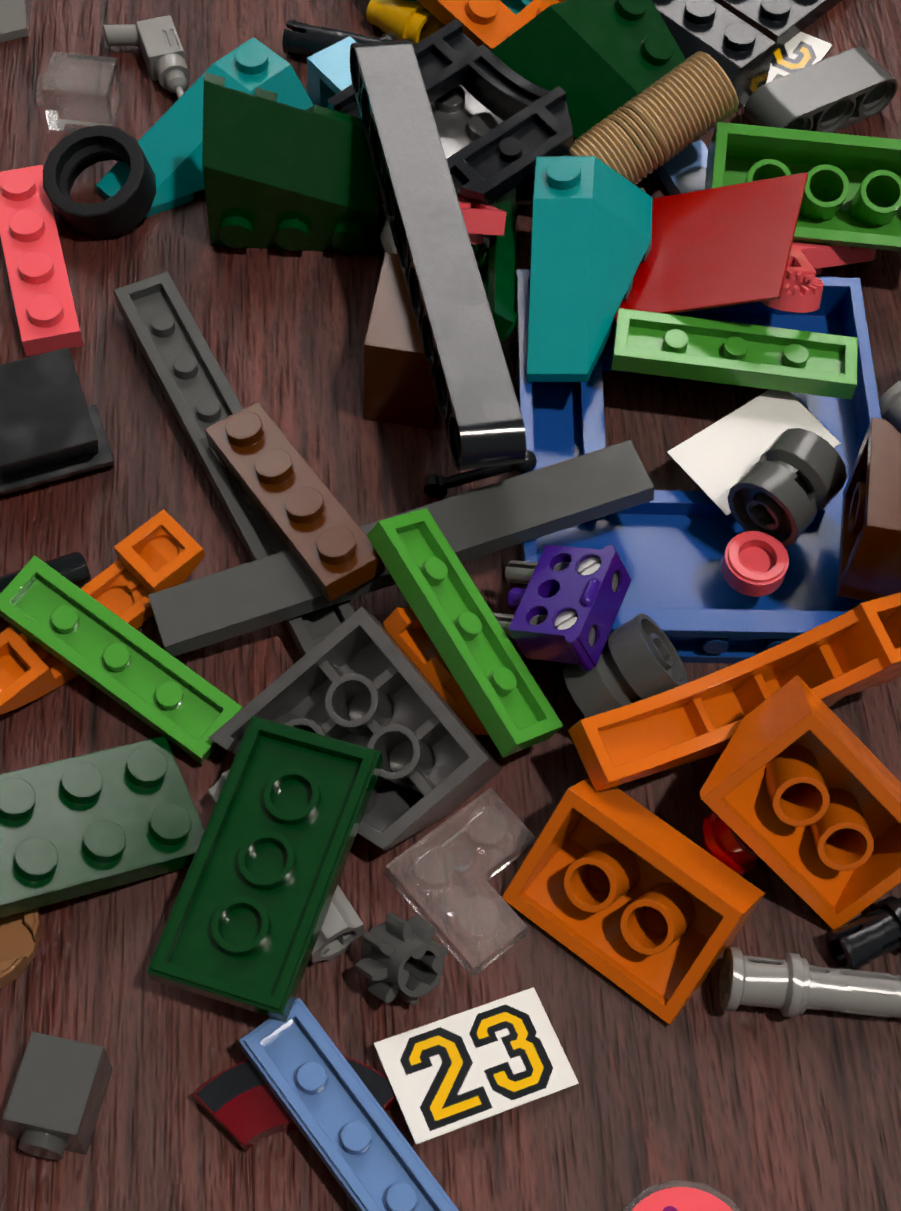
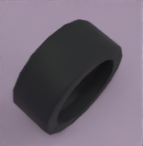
M106 125L83 127L63 137L49 153L43 168V189L64 224L82 236L97 239L118 236L137 226L150 211L156 195L155 174L144 152L133 136L117 127ZM109 160L126 162L131 171L126 184L114 196L103 202L83 204L72 200L70 191L73 183L86 168L97 162Z

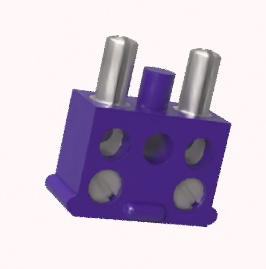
M546 545L538 562L509 561L508 567L506 566L505 577L508 582L528 584L526 589L513 587L509 591L508 606L511 610H516L515 615L493 613L507 637L514 638L526 658L578 664L584 671H590L596 667L632 581L615 547L607 545L603 549Z

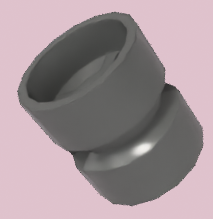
M802 428L787 429L764 451L759 462L752 465L730 488L727 497L729 508L736 521L746 532L760 531L768 533L777 538L784 547H787L799 538L814 521L816 513L824 509L843 488L847 479L845 464L839 453L828 441L819 435Z
M639 613L609 634L608 647L604 646L598 663L592 670L584 671L578 664L563 663L562 665L567 688L586 718L688 683L686 670L675 647L658 624L642 613Z

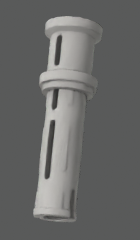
M729 946L724 951L720 967V1006L725 1011H736L739 1005L779 1009L781 1016L796 1018L797 1015H803L806 1009L901 1018V975L809 965L806 958H801L800 954L785 953L782 959L743 955L739 947Z

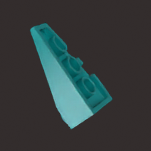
M254 37L214 62L205 71L224 77V86L252 95H254L256 87L277 93V102L302 110H307L314 105L291 64ZM205 72L138 141L155 174L156 195L150 211L144 218L194 201L196 192L205 189L202 168ZM118 161L95 185L97 193L105 200L117 194L126 184L131 171L128 164Z
M595 156L536 157L532 218L527 382H588L612 332V322L622 301H627L633 288V278L641 261H646L652 248L653 198Z

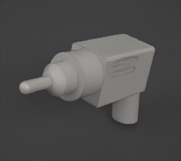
M170 15L137 21L136 24L103 25L107 46H139L150 79L152 81L159 80L160 85L169 92L176 94L178 99L184 94V90L187 88L190 80V73L185 62L182 44Z

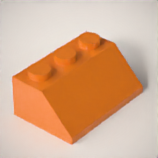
M796 675L742 719L699 793L701 800L834 930L846 924L901 883V782L810 687Z
M588 777L567 789L501 898L670 1025L722 958L726 947L731 946L765 893L616 786L595 792Z

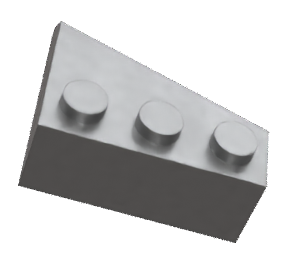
M362 606L209 737V739L226 750L237 754L251 717L256 716L381 751L384 762L357 833L383 850L392 848L451 814L502 770V767L477 737L468 729L389 635L382 623Z

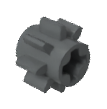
M390 912L387 913L385 922L376 925L369 932H364L362 935L364 940L361 946L362 960L355 964V969L371 979L368 991L387 1004L398 996L414 1006L417 1005L418 997L428 994L436 986H439L444 968L443 957L448 954V949L432 940L436 927L417 915H414L407 922Z

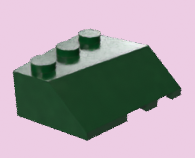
M205 72L202 168L211 246L377 254L380 187L361 118L318 105L302 110L277 102V93L256 87L254 95L225 87L224 77Z

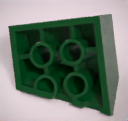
M566 0L549 6L491 50L503 63L533 84L548 91H552L560 86L566 92L568 114L571 117L573 140H577V137L586 133L587 130L600 123L602 119L607 118L608 115L618 110L619 107H623V104L636 97L637 94L651 84H654L655 81L677 67L681 62L686 61L685 56L652 0Z

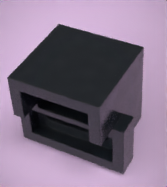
M69 347L0 365V498L114 467V459L97 405L87 406Z

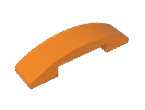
M163 509L115 545L114 549L118 560L80 589L137 630L154 615L148 595L183 584L204 558L205 552ZM11 626L0 633V715L48 694L79 675L23 633L19 635Z

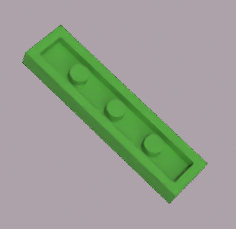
M619 308L615 327L611 370L852 400L857 386L858 338Z
M424 508L378 521L367 534L368 539L502 757L504 758L550 739L563 727V724L428 509Z
M35 555L0 594L1 618L157 733L166 736L168 741L201 765L219 745L209 739V737L243 708Z

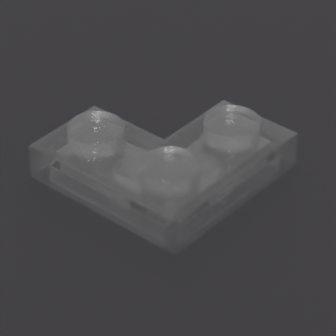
M489 788L386 864L385 876L423 920L436 927L435 935L472 978L526 936L527 925L491 886L488 880L532 848L534 835L494 790Z

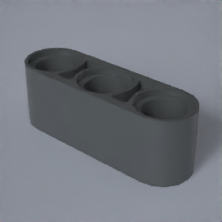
M860 46L854 47L762 85L747 100L744 107V116L752 125L834 133L882 111L894 98L898 84L865 48Z

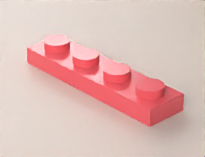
M43 165L0 172V238L25 356L52 352L67 347L83 346L52 204L43 189Z

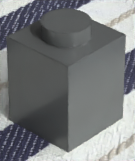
M31 1032L3 1116V1121L14 1139L20 1140L19 1149L28 1154L51 1160H61L65 1151L87 1155L113 1070L104 1047Z

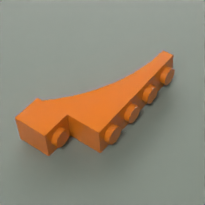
M901 592L860 603L854 609L803 634L694 681L640 701L579 720L568 731L595 792L723 752L742 719L796 675L828 707L845 696L894 681L901 676Z

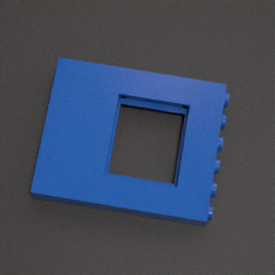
M517 269L518 281L514 290V312L517 313V321L513 329L515 394L525 427L526 449L535 454L537 464L534 470L606 447L602 371H625L611 370L616 321H613L612 332L588 382H527L531 270ZM815 277L820 278L824 286L820 308L809 313L780 311L764 305L761 301L671 313V315L858 338L857 386L852 400L790 392L841 443L834 449L839 453L845 464L847 479L843 488L829 504L816 513L814 521L791 545L785 547L789 556V565L784 580L776 591L766 596L752 597L735 591L725 581L721 564L726 547L733 537L746 531L736 521L732 513L726 516L704 491L654 490V500L519 544V561L538 562L546 545L603 549L607 545H613L632 581L610 633L639 613L646 614L664 631L683 663L735 664L854 609L860 603L867 602L837 596L843 491L872 417L881 419L860 278ZM520 584V588L526 589L528 584ZM522 653V660H538L526 658Z

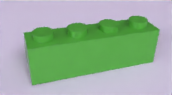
M717 122L708 148L705 190L808 172L793 241L901 252V139Z

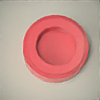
M747 531L736 535L730 540L723 556L721 570L725 581L735 591L752 597L766 596L776 591L782 584L788 569L789 556L784 545L774 536L760 531Z

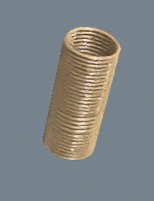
M697 51L687 58L686 61L681 62L677 67L655 81L654 84H651L637 94L636 97L623 104V107H619L618 110L612 112L607 118L602 119L600 123L595 124L586 133L577 137V140H573L569 152L564 156H595L634 185L638 184V181L646 178L647 174L657 170L658 166H663L664 162H669L679 152H682L692 145L693 142H696L697 139H700L714 129L717 122H724V120L738 112L739 101L732 82L717 61L709 54Z

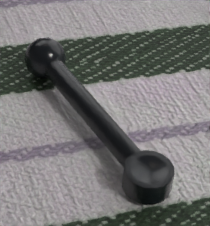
M526 449L523 463L477 468L448 477L432 474L425 478L424 492L430 497L442 498L447 495L450 488L515 470L522 474L534 470L537 459L532 451Z

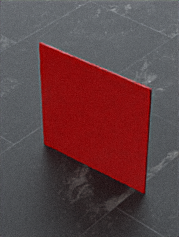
M808 172L653 198L652 248L646 261H641L633 278V288L627 301L623 300L619 308L671 314L780 299ZM618 311L613 321L617 320Z

